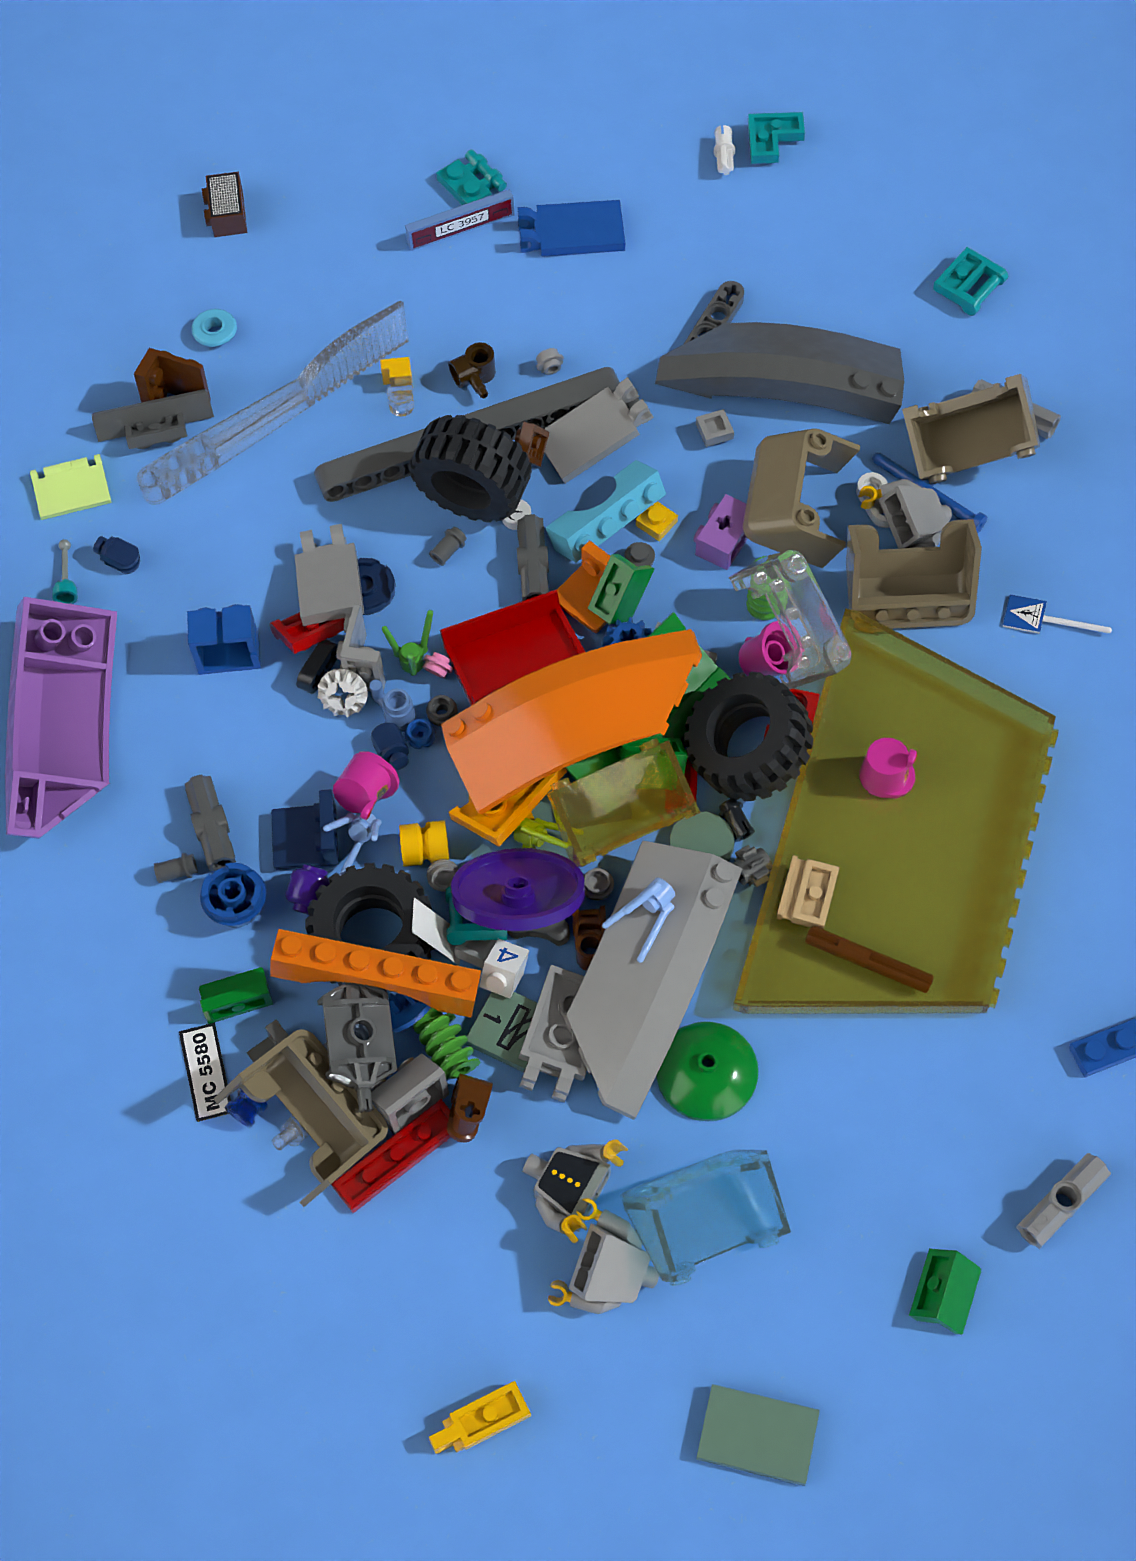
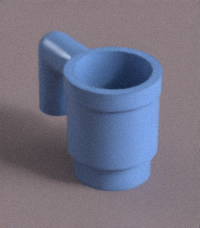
M372 680L369 685L372 699L383 708L385 723H394L400 731H405L410 722L416 719L411 697L405 690L398 688L392 689L385 694L382 682L380 680Z

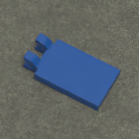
M620 200L536 205L537 212L528 207H518L521 253L541 250V256L625 251L626 243Z

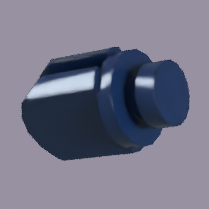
M100 536L94 544L93 552L100 555V560L105 565L124 574H130L139 567L140 555L137 546L113 536L109 539Z
M388 722L376 726L371 733V740L377 754L390 763L395 770L406 767L409 762L407 758L409 749L399 728L394 723Z

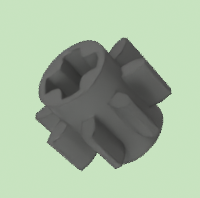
M747 845L735 852L737 859L732 864L742 868L738 880L742 885L748 883L749 886L754 885L758 887L769 881L767 874L770 873L769 870L773 868V865L764 849L758 848L756 850L755 847L750 848Z

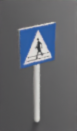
M1010 595L1003 627L1038 634H1040L1042 622L1103 633L1112 632L1110 627L1045 616L1047 601Z

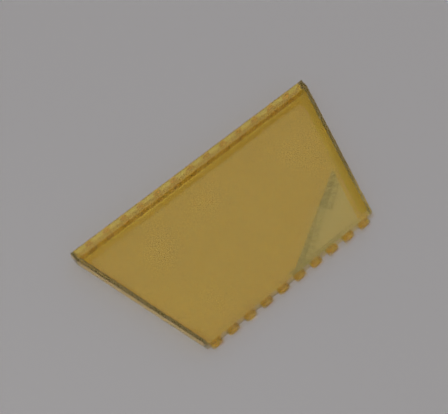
M845 608L814 717L813 731L810 733L814 738L812 749H807L810 757L807 764H802L799 770L801 773L797 777L733 1003V1010L745 1014L987 1013L989 1007L995 1009L1000 989L995 988L994 984L996 977L1002 978L1007 960L1001 957L1003 947L1009 948L1013 934V928H1009L1008 923L1010 917L1016 918L1020 899L1014 898L1016 888H1023L1027 870L1021 869L1023 859L1029 860L1033 841L1028 840L1029 831L1035 832L1040 815L1039 812L1034 811L1036 802L1042 803L1046 785L1041 784L1042 775L1048 776L1053 757L1047 756L1048 748L1055 747L1059 730L1053 728L1056 716L868 616ZM884 737L901 741L906 746L908 752L910 749L917 751L916 761L912 765L915 770V783L911 791L905 796L896 799L880 798L870 794L863 788L859 779V770L870 745ZM793 855L798 856L797 859L805 861L810 859L840 867L824 930L932 974L934 980L927 993L918 991L808 945L805 939L810 927L791 923V920L783 918L781 920L776 919Z

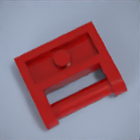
M300 612L282 621L279 619L269 623L274 637L280 639L296 654L344 631L345 618L303 626Z

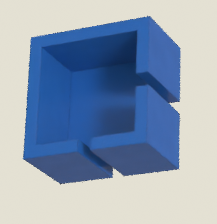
M234 604L224 607L222 611L216 612V608L211 609L207 607L187 611L188 645L199 675L261 669L259 634L256 623H254L250 605Z

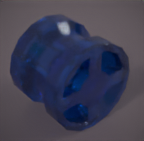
M240 1087L237 1090V1097L234 1101H229L224 1108L241 1124L252 1128L256 1122L255 1117L259 1112H264L268 1104L252 1100Z

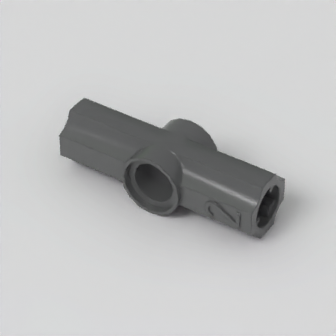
M535 514L524 515L523 518L517 520L519 541L517 561L518 575H521L522 601L549 592L547 573H549L548 550L544 540L543 518H539Z
M201 774L191 777L185 783V791L192 809V814H190L197 839L201 841L209 871H216L225 867L226 863H236L232 843L228 836L230 829L222 804L219 805L211 776H203Z

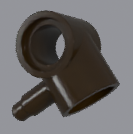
M478 342L470 345L464 355L448 361V367L455 384L459 388L471 384L480 398L484 399L488 396L484 383L490 382L496 374L494 350L490 345Z

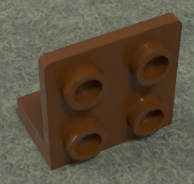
M149 347L134 372L141 403L165 398L167 393L179 395L203 389L208 391L211 401L204 367L193 359H184L167 351H159Z
M523 422L522 428H519L516 433L515 441L522 446V451L527 453L531 465L541 467L550 432L535 424Z

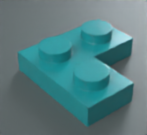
M803 112L748 114L751 164L779 163L778 142L804 141Z

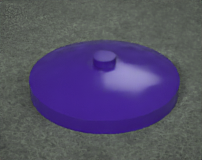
M533 848L497 850L480 855L458 869L451 882L452 903L461 916L483 927L505 931L538 929L566 919L581 906L585 896V880L581 869L573 861L560 854Z

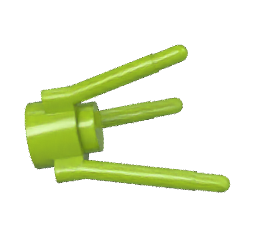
M526 817L514 830L513 837L515 841L523 844L522 848L536 849V846L541 847L544 842H548L566 849L569 846L568 843L548 835L547 829L582 834L583 829L547 822L540 818L531 820Z

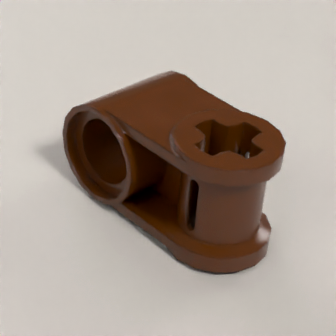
M600 905L599 909H577L572 914L576 961L579 967L587 971L594 954H586L583 950L586 948L597 949L605 931L602 927V924L606 921L605 905Z
M459 1073L451 1097L452 1105L447 1123V1132L451 1138L463 1143L470 1142L475 1138L479 1123L482 1122L492 1091V1082Z

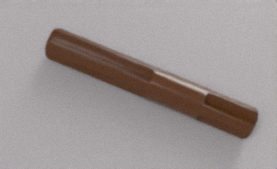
M811 926L806 935L805 942L808 945L923 993H927L930 990L934 980V976L930 973L817 926Z

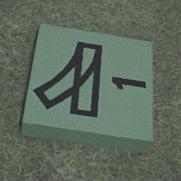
M491 992L467 1035L468 1041L465 1044L524 1072L528 1062L518 1057L537 1002L516 992L512 994L511 998Z

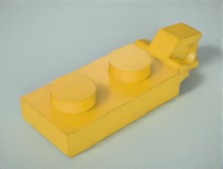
M513 1381L450 1413L449 1417L442 1421L445 1429L429 1436V1441L435 1454L452 1446L457 1453L464 1449L467 1450L531 1417V1413L516 1382Z

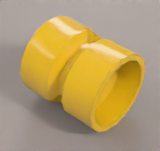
M445 820L427 822L425 827L422 828L418 823L399 825L404 867L422 865L426 859L431 864L441 859L449 860Z

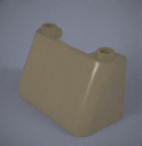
M1017 374L1005 378V386L995 383L993 387L940 403H929V407L918 408V405L902 409L919 479L929 480V484H936L946 481V475L1014 455H1017L1018 459L1035 455V449L1040 447L1027 378L1022 374Z

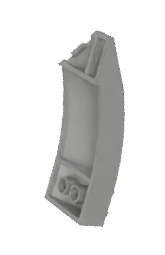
M648 841L641 842L612 915L636 898L657 877L665 880L675 891V897L670 901L675 908L667 915L642 963H639L637 958L660 911L657 910L655 913H651L641 904L630 914L624 915L605 929L582 983L564 1018L569 1031H573L580 1046L578 1051L588 1073H592L599 1088L597 1093L603 1106L632 1120L637 1117L701 978L724 921L742 868L714 854Z

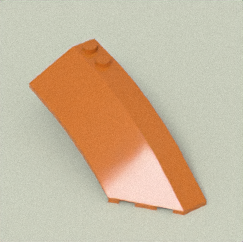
M688 629L618 642L581 653L519 678L442 723L441 727L447 750L477 812L483 814L533 783L588 757L661 733L664 736L669 727L666 721L673 706H679L689 685L686 679L692 667H697L702 658L695 633Z

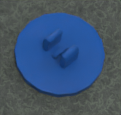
M390 993L389 1007L392 1032H400L419 1021L431 1007L411 997L399 993L394 996L393 993Z

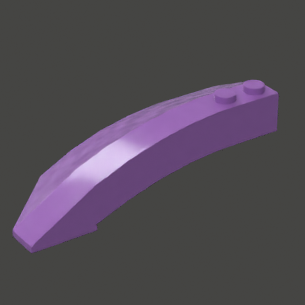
M23 597L17 606L6 737V835L39 839L110 784L109 723L117 611L31 597Z

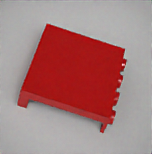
M557 590L440 630L445 653L450 659L455 674L471 705L521 677L585 652L560 607Z

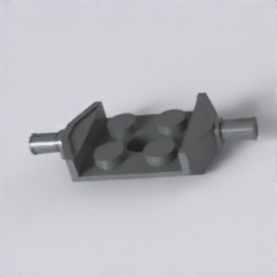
M343 982V985L329 991L317 1000L318 1005H323L330 1070L325 1074L327 1079L352 1089L355 1088V1091H357L358 1112H371L374 1110L371 1097V1089L375 1087L374 1084L397 1071L388 993L382 988ZM355 1024H362L367 1028L369 1033L368 1040H360L354 1034Z

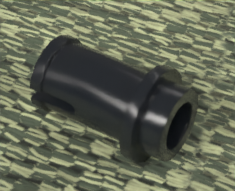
M731 798L719 806L721 811L719 816L725 818L734 833L736 841H741L742 837L743 839L750 837L755 830L741 809L743 804Z

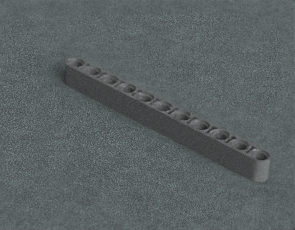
M604 367L463 416L468 419H480L482 423L487 425L490 423L496 426L497 430L506 432L511 436L512 440H515L516 433L519 428H522L523 422L535 424L545 429L605 388L609 387L613 393L620 381L613 368ZM425 428L319 465L314 471V476L324 499L329 502L338 501L411 476L409 463Z

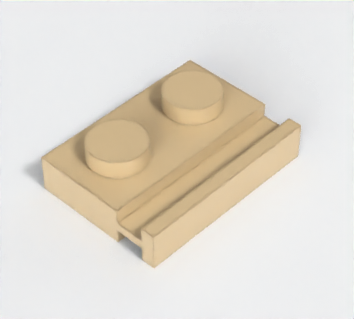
M793 855L776 919L781 920L783 918L791 920V923L806 927L817 926L824 929L840 867L807 859V861L797 859L798 856Z

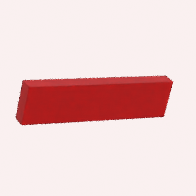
M442 1099L331 1184L332 1188L352 1213H355L451 1138L447 1132L450 1109Z

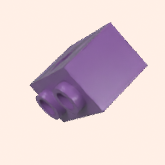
M725 494L719 504L715 503L708 516V522L705 526L700 525L695 533L693 541L696 542V556L725 570L729 569L748 539L743 531L746 503Z

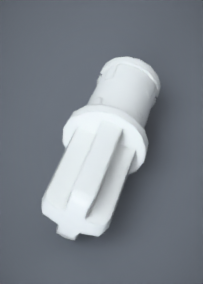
M723 125L724 134H721V126L715 129L716 145L713 152L715 157H717L718 172L729 175L730 171L734 170L733 156L735 154V146L732 144V129L729 126Z

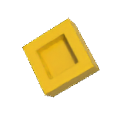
M658 501L636 518V526L658 541L678 522V515Z

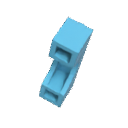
M635 460L614 476L616 482L615 491L605 502L588 510L567 511L548 525L546 531L554 550L577 563L582 559L581 548L589 540L599 546L664 497L666 491L658 470Z

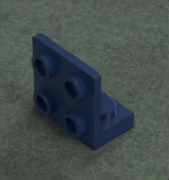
M332 789L319 790V803H314L313 806L278 808L271 811L273 867L275 870L302 868L303 864L313 867L339 865L337 828L328 832L323 830L325 825L337 820L336 803Z

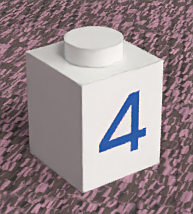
M498 938L484 962L479 987L511 998L524 975L529 950Z

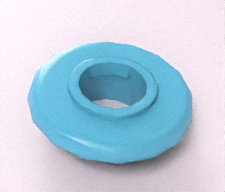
M210 309L200 313L192 324V335L195 340L202 345L210 347L221 346L229 342L235 336L237 330L236 320L232 314L221 309ZM215 326L221 327V329L216 332L208 331L210 328Z

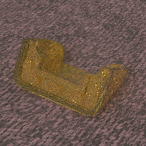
M657 738L639 745L641 752L571 783L567 777L550 785L552 791L547 793L562 840L569 845L566 848L567 855L577 867H583L596 861V856H604L608 852L658 829L668 827L674 822L682 819L686 820L700 813L669 740L659 743Z

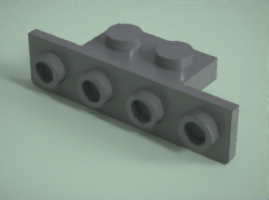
M203 389L95 412L91 416L98 442L126 436L129 449H145L152 444L161 442L173 443L187 437L185 423L212 418L214 414L208 391Z

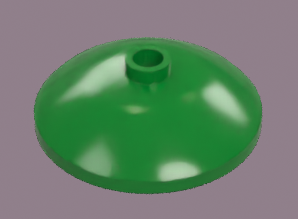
M697 1022L677 1030L656 1075V1079L664 1099L677 1112L694 1120L717 1121L736 1114L749 1102L757 1086L758 1062L749 1042L733 1028L716 1022ZM711 1059L714 1065L712 1067H705L702 1061Z

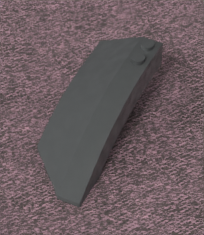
M745 322L724 323L661 356L655 384L707 398H712V396H739L809 404L890 424L902 406L904 373L901 351L896 347L812 327L779 323Z

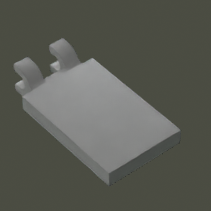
M628 377L617 385L613 393L609 387L605 388L544 429L550 432L544 452L565 484L640 435L636 427L654 418L643 399L636 402L630 410L627 407L626 403L639 397Z
M342 524L330 526L333 544L319 547L314 543L312 530L300 532L303 553L294 556L300 617L303 626L345 618L347 614L352 613L354 604L361 605L362 614H364L357 551L354 543L347 544Z
M554 965L550 966L518 1057L528 1062L519 1087L532 1091L539 1071L558 1077L551 1098L565 1102L573 1078L583 1081L587 1069L579 1054L578 1048L580 1046L573 1031H569L564 1018L569 1011L584 976Z

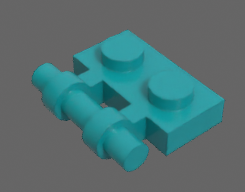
M472 149L465 154V158L470 163L464 165L457 159L436 172L437 180L461 205L491 196L492 192L490 190L494 187L499 192L507 187V183L502 179V174L497 169H492L487 164V159ZM479 172L484 176L481 180L475 176Z

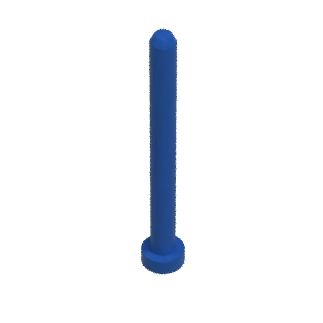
M881 453L873 455L872 460L876 465L899 480L908 479L921 488L933 489L937 493L941 505L949 506L953 515L961 520L973 519L977 533L984 527L988 517L983 513L974 514Z

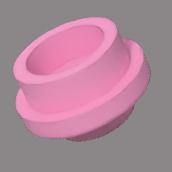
M434 652L432 656L426 654L423 658L425 661L423 668L440 678L445 679L447 673H451L453 667L449 665L450 659L442 654Z

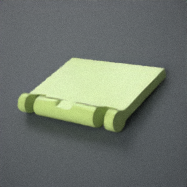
M100 454L94 455L96 465L89 466L87 457L44 467L45 477L40 479L36 469L30 471L41 520L112 503Z

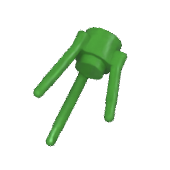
M432 610L427 611L420 644L409 642L400 647L388 627H382V631L393 649L394 656L399 658L402 670L410 673L412 676H415L425 663L423 658L424 654L428 651L427 643L432 624Z

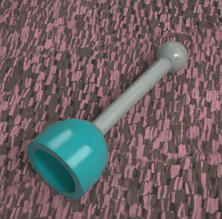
M63 539L59 542V548L62 550V581L55 583L52 590V599L55 602L74 604L78 599L77 587L73 581L68 580V550L71 547V543Z

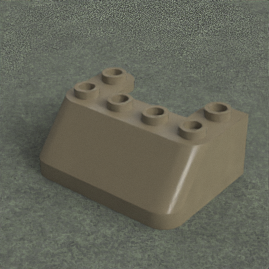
M973 519L954 520L947 523L941 530L940 547L879 550V535L873 526L848 525L846 572L849 613L852 624L861 630L955 626L971 621L976 610L982 551Z

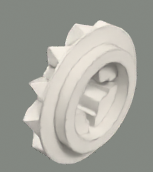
M331 670L321 678L318 684L317 698L323 703V709L330 710L334 716L346 715L348 718L356 712L359 713L367 701L368 691L365 682L358 674L351 670ZM338 685L342 688L343 692L351 693L347 695L345 703L340 696H335Z

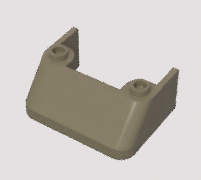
M815 428L765 437L758 444L755 452L743 521V531L746 537L754 543L820 568L825 567L845 548L846 542L819 532L820 518L818 513L811 506L800 502L806 461L838 473L860 451V445Z
M300 1029L294 1031L239 1073L214 1098V1101L219 1104L240 1087L249 1098L256 1102H266L274 1095L280 1099L320 1147L311 1155L309 1166L311 1172L321 1184L300 1201V1204L305 1207L383 1140L387 1135L388 1126L384 1117L373 1104V1111L358 1112L359 1107L355 1088H349L326 1078L325 1073L330 1070L327 1049L313 1033Z

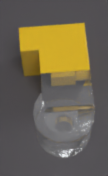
M410 358L380 359L383 385L390 384L387 389L390 412L400 417L407 416L414 409Z

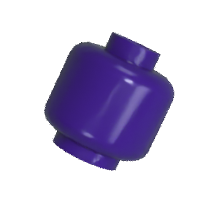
M303 864L302 869L293 870L285 892L286 899L294 903L292 910L309 915L307 909L311 900H317L315 893L321 885L327 887L330 884L327 871Z

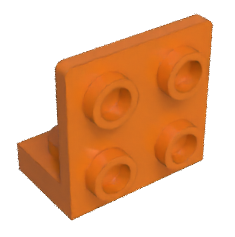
M589 540L581 548L582 565L557 589L561 609L593 633H598L608 622L589 610L588 606L611 556Z

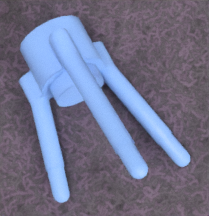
M348 812L345 817L323 827V830L328 832L348 824V833L355 841L339 874L340 876L347 873L345 868L352 866L364 842L370 838L372 841L377 840L378 830L382 822L380 819H376L372 813L367 820H363L360 818L361 813L355 815L352 812Z
M657 877L636 898L606 920L602 927L607 929L624 915L630 914L641 904L651 913H655L657 910L660 911L637 958V961L642 963L667 915L675 908L670 902L675 897V891L665 880Z

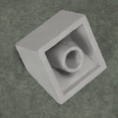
M422 1053L415 1059L411 1057L405 1060L398 1067L396 1074L388 1080L385 1078L379 1081L371 1089L372 1104L384 1117L389 1130L394 1135L440 1099L443 1100L449 1095L445 1072Z

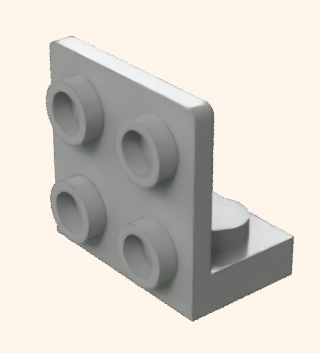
M354 604L352 613L347 614L345 617L344 641H339L337 647V659L341 660L340 669H348L358 674L365 682L367 691H370L369 685L372 680H380L384 691L386 681L380 651L364 647L367 634L361 605Z

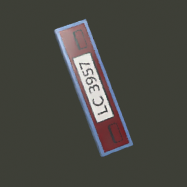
M510 189L409 223L405 225L407 244L410 250L413 251L514 216L513 195Z

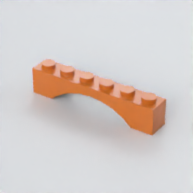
M278 929L270 959L271 977L300 983L335 981L374 986L411 997L437 1011L472 1018L481 970Z

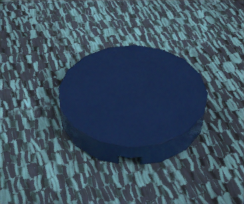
M359 558L358 566L364 606L363 615H371L382 611L391 603L395 596V579L387 565L385 567L383 564H380V561L373 558Z

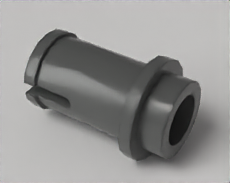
M456 527L447 529L445 531L446 536L429 552L430 557L441 566L445 565V562L458 548L465 546L467 538Z
M182 853L179 858L154 863V871L158 883L183 876L192 878V874L198 873L193 854L187 855Z

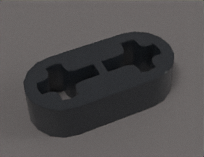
M325 639L317 644L299 672L296 682L298 688L310 694L318 690L321 678L332 669L337 661L338 643Z

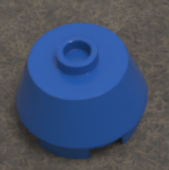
M226 863L225 867L216 870L211 875L209 873L202 884L200 902L205 914L216 923L234 928L246 926L255 920L266 900V887L261 876L249 866L241 863Z

